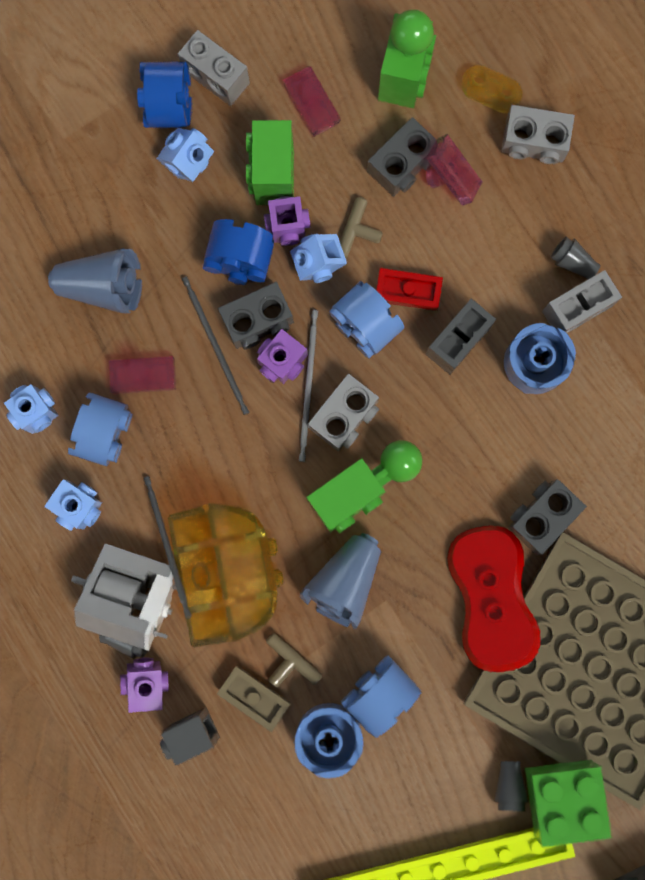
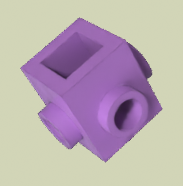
M284 196L275 200H268L270 214H264L265 229L273 234L274 243L280 242L284 246L299 243V240L305 237V228H310L308 209H302L300 196Z
M281 329L273 340L270 338L266 339L258 349L257 353L260 356L257 358V361L261 366L259 372L273 383L276 380H279L282 384H285L288 379L293 381L304 368V365L301 363L308 356L307 348ZM280 357L285 358L281 362L276 361Z
M148 657L137 658L133 660V663H127V674L120 675L121 695H128V712L163 710L162 692H168L169 690L168 671L161 672L160 661L154 662L153 658Z

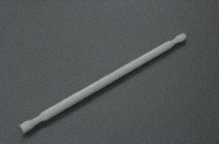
M312 310L299 462H305L306 457L305 447L307 445L314 366L317 310Z

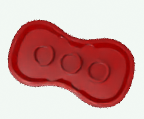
M481 526L462 532L452 541L448 550L447 562L451 576L459 587L465 603V621L462 632L464 651L469 660L481 670L506 672L519 669L533 661L539 651L541 641L538 623L525 603L522 593L523 547L512 531L501 526Z

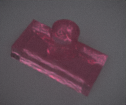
M311 66L283 80L285 89L313 137L340 123L339 114Z
M449 135L437 138L426 158L433 167V169L427 171L426 181L432 188L446 184L462 206L472 203L482 184V180Z
M173 356L109 360L110 392L112 394L176 390L175 358Z

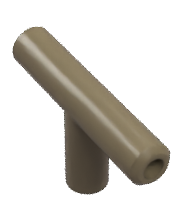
M362 197L355 199L340 240L345 258H348L355 236L377 244L380 243L383 236L382 231L360 224L368 203Z
M272 633L266 640V643L285 659L268 678L273 686L279 687L294 668L313 685L317 684L322 678L320 672L276 633Z

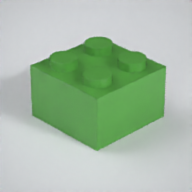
M252 120V132H246V151L249 157V164H246V183L248 184L249 195L254 194L256 205H269L268 200H275L279 197H294L292 121Z
M583 760L525 768L534 836L542 847L612 838L600 765L593 760Z

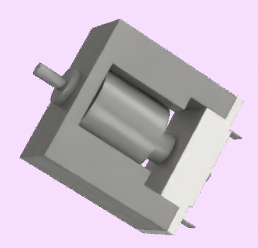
M104 544L91 574L86 579L74 575L71 579V582L83 586V592L74 609L76 627L149 651L155 636L167 639L166 634L158 631L163 619L171 615L173 611L170 602L173 591L177 590L170 565ZM147 588L151 589L149 595L145 594ZM135 609L141 611L139 618L131 616Z

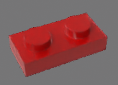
M380 268L376 291L389 304L438 311L443 277Z

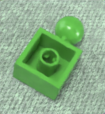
M410 9L401 14H394L380 74L378 101L414 108L416 98H423L436 35H434L433 21L420 10Z
M394 441L385 447L381 454L380 465L370 470L361 458L306 498L328 531L331 533L336 529L340 534L356 522L353 516L362 510L367 515L383 503L380 497L386 492L383 486L391 480L407 482L414 479L422 468V454L417 446L409 441Z

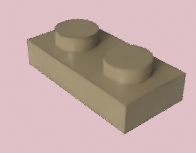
M236 665L217 693V695L271 733L291 705V702L238 665Z

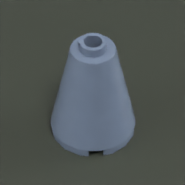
M122 248L56 264L49 273L48 283L57 296L123 314L130 313L129 310H135L138 307L141 298L142 280H136L135 270L141 269L137 254L132 249Z
M361 533L360 536L353 535L302 589L300 598L307 605L313 600L317 603L316 606L318 608L316 611L330 620L345 627H348L351 623L353 629H357L362 619L381 554V550L377 547L378 541L365 533Z

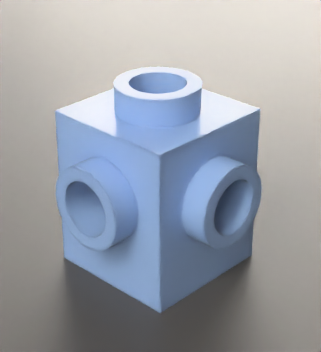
M177 128L166 138L165 146L156 159L177 178L194 182L198 174L203 172L208 166L209 158L214 153V150L206 144L207 138L194 128L191 130Z
M337 234L308 235L300 240V245L290 251L300 281L314 280V283L325 282L333 277L332 273L347 264Z
M32 384L16 388L11 392V398L4 402L10 411L6 414L10 423L17 430L21 428L31 434L43 431L51 425L53 419L59 416L52 407L55 401L45 388L40 390ZM31 405L30 410L25 412L24 409Z
M63 479L44 507L57 515L55 521L70 531L74 527L84 530L86 526L91 527L101 514L99 507L102 502L95 498L98 492L83 482L77 486L71 481Z

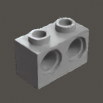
M199 30L194 33L178 53L180 62H187L190 76L230 106L233 105L250 84L247 66Z
M511 105L506 119L501 153H506L515 159L536 158L545 164L563 163L570 149L575 115ZM514 131H524L528 138L521 139L515 135ZM551 135L556 137L559 143H550L546 139V136Z
M604 270L549 302L542 313L551 326L558 327L569 333L613 307L622 296Z
M348 373L308 423V428L338 452L343 446L348 449L359 436V433L355 431L363 421L368 424L379 411V408L375 406L378 403L379 397ZM352 395H359L364 399L365 406L360 410H352L347 405V399ZM332 420H340L345 425V431L338 436L331 435L326 429L327 424Z

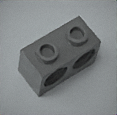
M412 117L368 160L367 173L393 197L400 190L404 193L415 183L417 179L415 176L422 169L427 171L437 161L440 142ZM416 144L420 145L424 151L413 153L408 147ZM390 166H397L402 170V173L391 175L386 169Z
M277 282L218 308L236 349L243 347L244 350L250 349L261 342L260 338L271 333L273 336H276L281 329L287 332L290 329L289 325L294 323L293 315ZM269 306H277L281 309V313L276 318H267L264 316V311ZM240 319H248L252 322L251 327L245 332H239L235 329V324Z
M471 298L429 346L426 356L451 375L492 327L496 318Z
M558 479L550 483L545 480L532 493L535 499L528 507L522 504L510 516L513 523L508 529L535 555H542L587 507ZM552 494L559 496L562 500L563 506L559 512L552 511L548 505L549 497ZM529 518H535L540 523L541 529L536 536L530 535L526 530V522Z
M207 707L169 725L161 733L163 740L160 741V746L166 759H172L175 766L214 748L220 735Z

